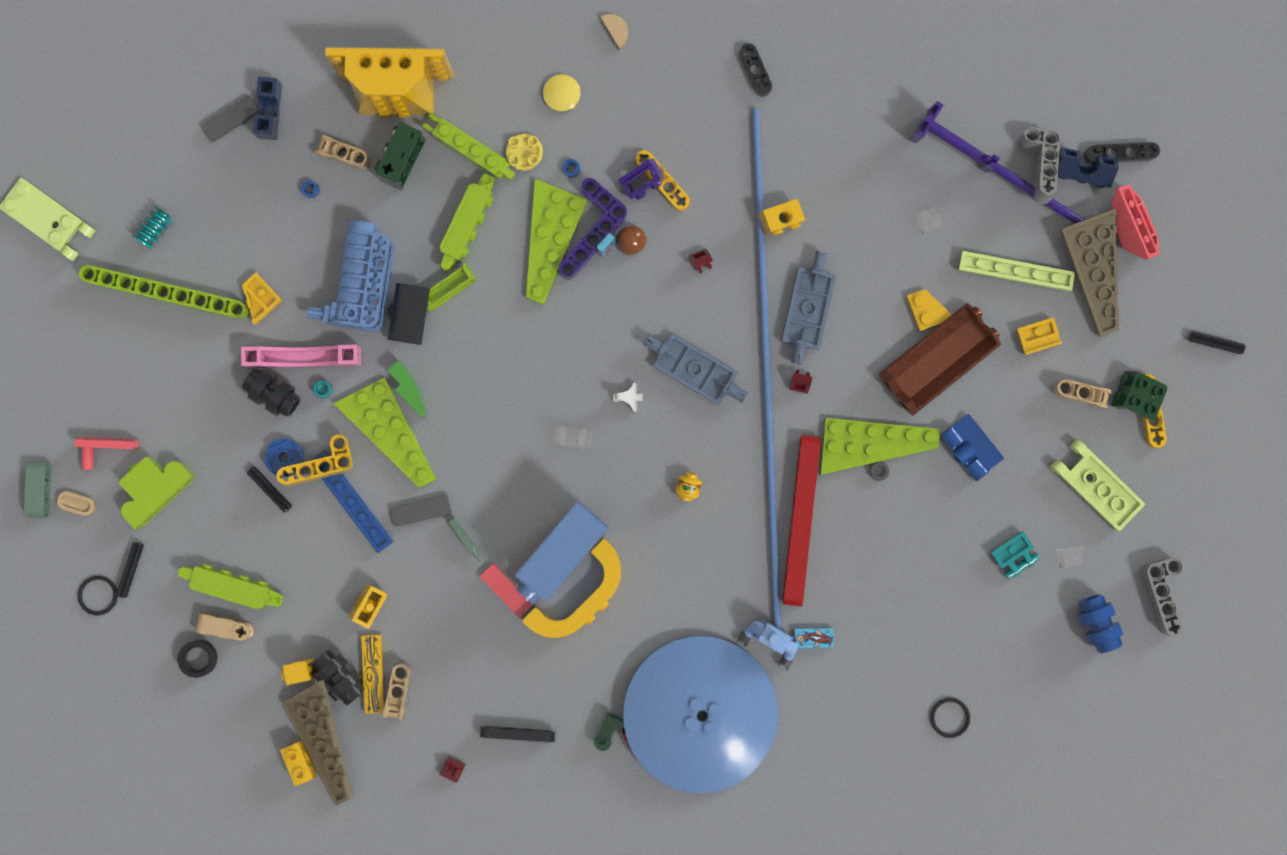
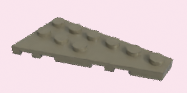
M1116 209L1060 229L1099 337L1119 330Z
M323 679L283 701L282 704L332 800L337 806L352 798L353 793Z

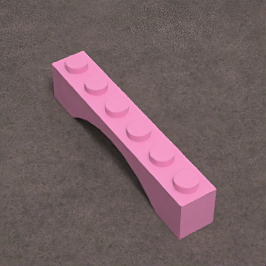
M358 345L297 348L241 347V366L245 368L361 366V347Z

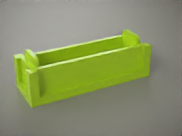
M463 263L461 268L430 289L427 309L430 312L477 281L466 263Z

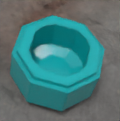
M318 380L313 385V393L320 399L328 398L332 394V385L326 380Z

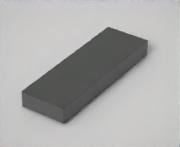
M248 95L201 126L211 142H214L252 118L254 114L257 115L259 109L250 95Z
M448 495L391 508L395 527L452 514Z

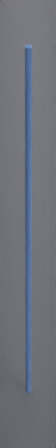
M752 109L773 625L781 629L765 232L758 215L764 210L759 109Z

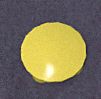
M565 74L555 75L544 86V100L547 106L553 110L560 112L572 110L579 102L581 95L580 86L571 76Z
M520 134L509 139L506 157L512 167L517 170L526 171L533 169L540 163L543 156V148L536 136Z

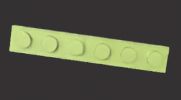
M966 251L961 252L958 271L1068 292L1072 291L1075 272Z

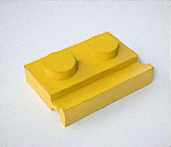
M1054 317L1016 329L1024 356L1062 344Z

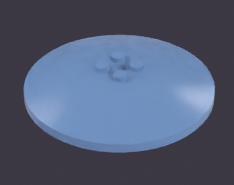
M710 636L680 638L661 646L651 653L634 673L628 685L623 704L625 734L638 762L650 775L661 783L690 793L720 791L747 778L757 769L768 754L777 728L778 709L776 695L772 683L762 666L741 647L729 641ZM701 710L707 712V718L704 721L697 719V713Z

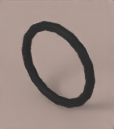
M92 576L80 586L78 602L88 614L95 616L104 615L116 605L118 598L116 596L117 588L107 577ZM93 580L106 581L113 590V601L103 611L96 612L88 609L82 600L84 587Z
M946 698L940 700L934 706L931 712V723L939 735L945 738H955L961 736L967 730L970 724V713L962 701L956 698ZM947 702L959 704L966 713V723L963 729L954 734H946L940 731L935 723L937 708Z

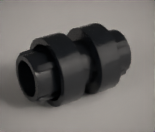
M253 369L242 385L243 390L248 392L247 398L257 405L265 402V410L274 416L279 414L287 417L291 416L301 400L300 396L294 393L295 387L286 381L278 384V376L269 370L261 372Z
M327 650L311 664L312 668L317 672L314 678L317 682L324 679V683L331 687V690L328 692L330 697L335 702L341 699L348 706L365 691L364 687L359 683L362 677L355 669L349 673L344 667L348 661L341 653L335 656L331 650Z

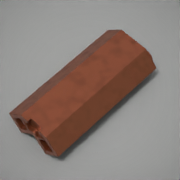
M966 303L879 373L885 387L893 392L898 398V403L912 416L1001 345L998 331L984 324L981 318L983 314L978 307H972Z

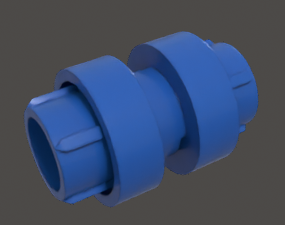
M1102 594L1081 600L1079 602L1081 611L1078 613V617L1082 625H1088L1090 631L1085 633L1089 645H1095L1099 653H1107L1120 648L1123 644L1120 636L1124 633L1119 622H1112L1111 617L1116 614L1112 603L1106 602Z

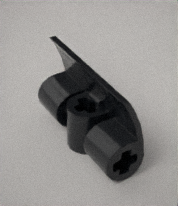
M396 283L393 303L389 305L387 315L390 319L387 340L417 345L422 344L430 288Z

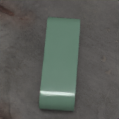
M28 462L26 465L24 514L27 518H47L49 516L51 465L49 462Z

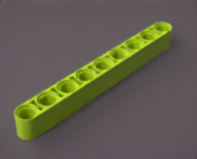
M85 265L79 270L80 279L91 285L238 320H243L249 315L248 306L238 300L91 265ZM93 271V277L88 279V273ZM112 275V281L107 284L106 278ZM130 279V286L128 288H125V281ZM149 284V290L144 293L143 286ZM167 288V295L165 297H162V290ZM185 292L186 299L180 301V295ZM204 297L205 303L199 306L198 300ZM223 301V308L221 310H217V303ZM242 306V312L236 315V307Z

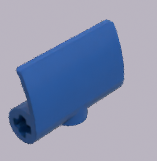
M970 414L964 416L940 435L951 449L955 461L959 465L964 466L975 481L984 477L991 468L1004 460L1002 454Z

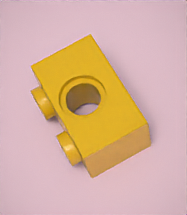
M798 199L765 209L758 214L765 235L772 233L773 236L782 234L783 229L786 228L794 230L801 227L800 223L805 221ZM779 215H783L785 217V223H782L779 220Z
M366 583L348 618L369 629L388 594Z
M314 658L283 665L281 677L283 681H286V685L313 679L317 673L311 666Z
M301 740L280 750L294 786L312 780L317 776L311 758Z

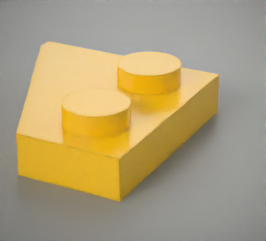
M257 272L242 284L254 325L260 323L283 302Z
M925 289L906 296L919 332L940 325L952 315Z

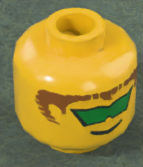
M686 472V474L678 477L675 493L679 499L691 502L693 499L698 498L702 481L697 478V474Z

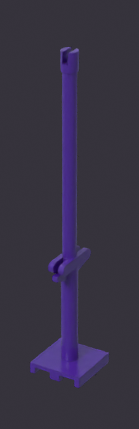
M937 101L928 108L927 114L919 122L916 132L909 138L911 142L917 143L929 131L981 165L980 169L983 172L992 170L1035 198V187L997 163L1000 159L998 156H990L983 153L934 121L944 106L942 103ZM1053 198L1049 203L1044 204L1074 224L1086 220Z

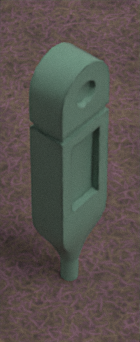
M451 516L447 519L448 523L468 551L478 561H481L482 559L478 555L475 545L456 518Z

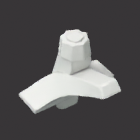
M633 383L628 391L614 393L613 401H625L632 407L633 412H637V401H643V394H637V383Z

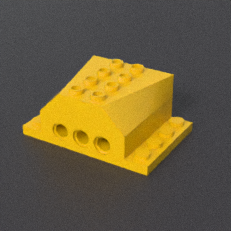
M325 49V56L339 77L349 81L356 98L358 115H379L382 118L398 115L400 118H409V115L433 114L434 78H437L438 81L453 79V70L444 49Z

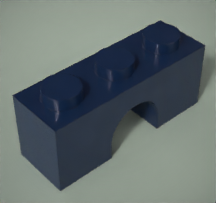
M258 77L256 96L259 99L258 115L254 114L253 134L258 139L277 140L282 84L277 78Z
M1061 147L1058 162L1059 178L1064 180L1073 179L1082 184L1091 183L1100 188L1112 187L1119 169L1117 159L1098 155L1096 162L1092 166L1084 167L1080 165V151Z

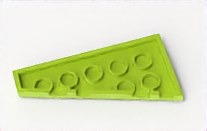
M535 179L526 298L544 305L559 271V265L565 257L588 200Z
M385 377L333 403L418 488H422L437 480Z
M825 418L820 475L939 448L940 429Z

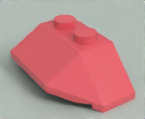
M1130 184L1115 189L1110 210L1116 209L1117 235L1123 249L1145 260L1160 255L1158 235L1143 200L1133 191Z

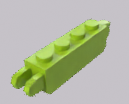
M432 113L428 115L429 119L438 125L433 129L430 125L423 123L421 127L432 134L438 142L495 179H501L503 176L510 181L514 179L516 174L509 169L510 164L507 163L505 158L445 119H440Z
M484 173L477 184L473 183L468 186L439 246L444 255L440 267L445 272H452L456 262L461 263L462 259L465 260L470 251L468 249L469 244L475 241L478 234L476 230L479 225L483 224L486 218L484 213L493 204L492 188L495 178Z
M202 563L201 566H194V568L185 566L180 567L178 570L179 577L190 581L189 586L191 590L254 609H263L267 605L281 607L284 595L272 590L273 587L268 586V582L262 580L253 582L249 580L250 577L241 574L236 577L231 575V571L225 569L216 571L213 570L212 565Z

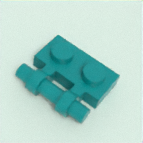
M1023 531L990 552L1000 569L1008 565L1010 570L1004 573L1008 580L1013 576L1017 577L1021 574L1022 570L1032 567L1040 559L1037 553L1029 555L1028 551L1034 547ZM1022 556L1024 560L1015 565L1013 561Z

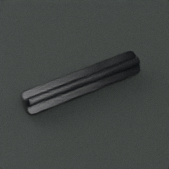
M1195 331L1190 332L1188 336V341L1236 354H1243L1246 348L1245 344Z
M251 467L247 471V475L282 512L286 513L291 509L292 505L256 467Z
M139 542L132 543L116 596L121 598L128 596L144 544Z

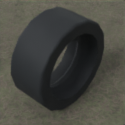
M196 640L185 644L178 653L177 662L183 674L198 678L208 675L214 670L218 656L212 644L207 641ZM199 647L208 653V664L202 670H193L187 664V654L193 648Z

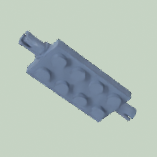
M821 251L815 252L813 267L810 269L798 267L782 342L795 346L791 360L793 364L803 365L806 349H820L836 275L828 274L824 270L828 255L826 252L822 253L821 259Z
M673 333L667 342L662 343L649 334L643 343L644 346L658 353V358L653 365L654 368L717 405L720 404L724 395L727 396L728 394L742 403L745 399L743 397H746L748 392L733 385V380L738 373L737 371Z

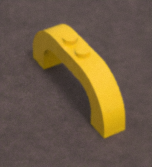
M605 538L591 551L604 568V580L600 587L566 619H551L536 606L522 620L529 629L544 637H565L579 630L585 623L589 625L596 618L594 614L598 610L602 612L609 605L607 601L615 593L620 582L621 564L617 552Z

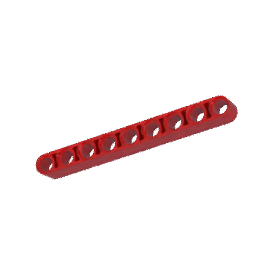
M801 435L782 605L798 607L803 605L821 437Z

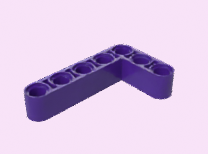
M593 178L583 180L581 184L582 194L602 211L604 215L560 263V275L567 280L573 279L596 254L598 244L608 233L613 235L627 218L626 207ZM591 184L595 187V190L587 192L585 187ZM602 197H607L609 203L602 205L599 203V200ZM620 209L624 214L621 217H615L613 212ZM608 223L611 229L606 232L600 229L601 225ZM592 237L598 239V243L594 246L588 244V240ZM577 252H584L586 254L583 260L576 259L575 255ZM567 265L573 268L570 274L563 273V268Z

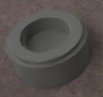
M875 462L871 465L869 474L872 479L882 481L888 477L889 468L884 462Z

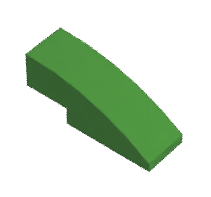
M398 360L387 370L400 384L395 390L422 418H425L427 416L425 403L418 385L410 372Z

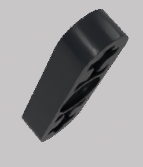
M746 43L740 49V58L756 94L765 97L771 92V80L757 48L751 43ZM745 49L753 51L751 54L752 62H750L748 55H744ZM757 65L761 68V73L754 75L751 73L750 68ZM764 76L761 80L763 85H768L766 91L763 89L759 90V79Z

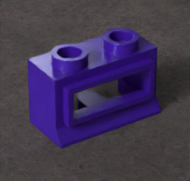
M648 159L618 181L623 186L630 200L635 198L639 200L647 195L646 191L650 188L654 190L661 186V181L665 179V176L656 161ZM650 170L654 178L634 191L629 183Z

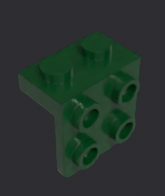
M1125 371L1120 378V385L1113 396L1111 406L1116 409L1132 411L1153 421L1157 417L1168 388L1165 384L1138 371Z

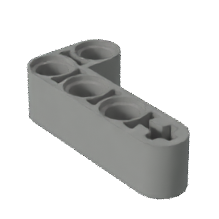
M1029 127L1024 131L1019 141V146L1023 151L1037 153L1034 197L1038 203L1047 204L1051 201L1057 190L1060 136L1053 130Z
M1163 558L1145 564L1141 572L1161 633L1177 637L1182 633L1183 625L1167 578L1180 574L1183 570V564L1177 558ZM1171 561L1174 563L1173 571L1168 569V564ZM1152 567L1156 569V575L1154 577L1150 575V569ZM1160 585L1162 593L1158 596L1156 588ZM1165 604L1168 606L1166 614L1162 612V607ZM1171 624H1173L1174 627L1171 628V631H1169V628L1171 627Z

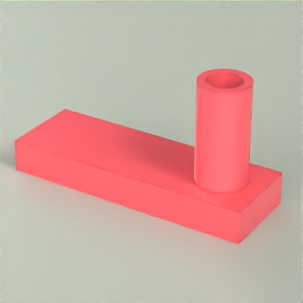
M94 437L75 439V447H82L81 469H94V448L135 449L139 447V439Z

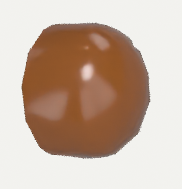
M638 226L623 228L616 236L617 248L625 255L641 252L646 246L644 231L638 228Z

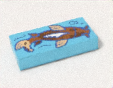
M608 233L597 246L598 254L602 258L615 245V237Z
M794 628V642L798 648H834L833 628Z

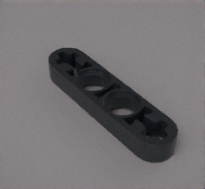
M1154 142L1092 145L1084 152V159L1086 162L1094 164L1098 156L1093 159V156L1089 155L1093 150L1096 154L1103 151V155L1100 156L1109 157L1108 150L1114 149L1117 152V157L1114 159H1117L1118 163L1151 161L1160 154V148ZM1149 147L1152 151L1154 150L1151 156L1148 152L1141 154V151H1146ZM1128 148H1133L1136 151L1135 157L1127 155Z
M480 726V737L555 742L556 732L551 730Z

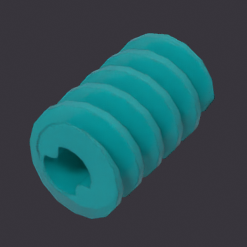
M156 205L154 207L157 213L150 211L153 218L145 217L148 224L141 223L140 225L143 230L136 229L135 231L138 236L132 235L140 243L152 249L154 246L151 241L156 243L159 241L156 235L163 236L161 229L168 230L166 223L173 224L170 219L171 217Z

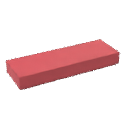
M494 563L480 576L519 618L534 605L516 590L517 586Z

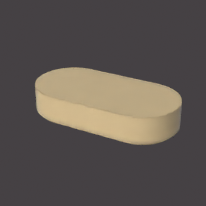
M64 491L57 497V505L62 510L81 516H90L96 510V502L90 497L71 491Z

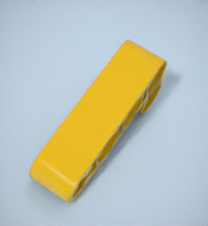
M340 434L333 436L330 440L332 456L283 467L277 472V480L283 486H292L350 471L353 467V460L347 439ZM343 440L345 442L344 447L341 449L335 448V442ZM342 458L349 460V464L345 468L339 466V461ZM329 463L330 469L327 472H321V464ZM305 467L311 469V473L307 477L301 476V470ZM294 470H296V474H297V476H298V478H299V479H296L295 476H290V477H288V480H289V481H285L284 479H282V477L285 476L284 473H286V472H287L289 475L295 474V473H294Z

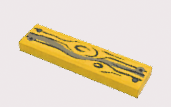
M382 634L361 636L365 714L383 713L385 697Z

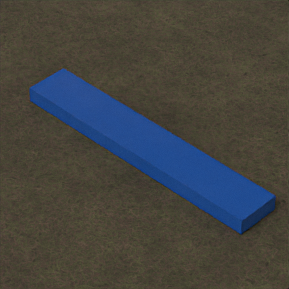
M323 450L311 460L328 457L329 454L326 450ZM329 463L320 465L321 472H327L330 469ZM343 473L321 478L377 553H380L394 542Z

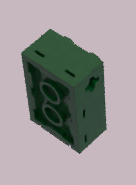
M399 122L398 126H394L391 133L392 139L390 143H386L383 149L384 155L381 160L377 161L374 170L381 182L402 191L426 140L420 130Z

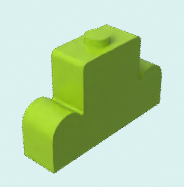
M145 457L139 463H134L130 466L129 472L119 481V484L134 499V501H128L123 504L121 514L134 529H141L197 476L182 462H169L165 469H163L154 458Z

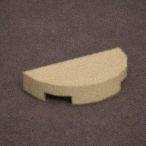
M615 14L600 16L620 50L625 46L628 39L629 30L626 22Z

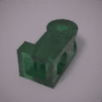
M610 712L607 713L594 741L595 747L598 750L606 751L609 749L616 728L622 730L624 726L623 719Z

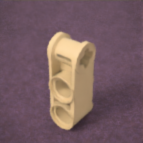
M320 135L321 140L318 148L314 150L315 154L359 170H366L370 166L371 160L362 149L342 143L329 136ZM347 150L343 157H339L340 151ZM364 156L363 162H356L358 157Z
M1069 379L1058 381L1053 386V392L1059 398L1083 403L1098 409H1108L1107 400L1112 392L1110 389L1095 387ZM1061 384L1067 386L1066 393H1062L1060 390ZM1081 388L1084 389L1086 392L1085 398H1082L1079 395V390Z
M199 612L195 632L242 641L253 636L254 627L248 622ZM243 628V630L246 631V634L243 635V632H240V629Z
M400 663L392 669L387 699L383 709V718L388 716L403 721L412 673L411 667L406 663ZM399 667L406 670L405 677H400L397 674ZM394 687L402 689V696L394 694Z

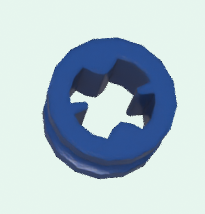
M569 159L563 164V172L566 176L574 178L579 175L580 166L576 160ZM569 164H572V166L576 165V167L574 168L575 172L571 173L570 171H566L567 169H569Z
M307 180L302 184L301 192L308 198H314L319 194L320 188L316 182ZM308 185L315 186L312 194L310 192L306 193Z

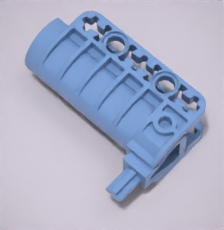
M348 221L336 302H332L331 306L325 305V309L309 307L307 318L323 320V323L327 325L378 332L383 328L395 248L387 236L379 233L380 229L374 223ZM383 262V265L378 267V264ZM375 299H378L377 303L375 305H372V302Z

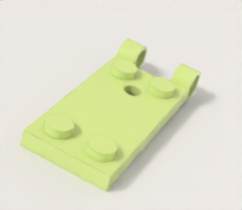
M22 177L0 204L2 211L72 261L76 259L79 253L67 244L75 233L79 230L91 238L96 232L94 228ZM54 222H58L57 228H53Z
M1075 439L1069 447L1082 458L1070 470L1058 459L1050 465V468L1067 482L1117 532H1120L1145 506V503L1082 441ZM1088 474H1091L1093 477L1091 481L1086 479Z

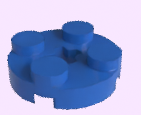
M277 439L268 446L264 457L265 464L270 472L277 475L278 470L283 467L303 463V449L294 440ZM283 452L286 455L289 454L288 462L286 463L285 461H280ZM287 472L284 473V474H285L284 477L292 476V475H289Z

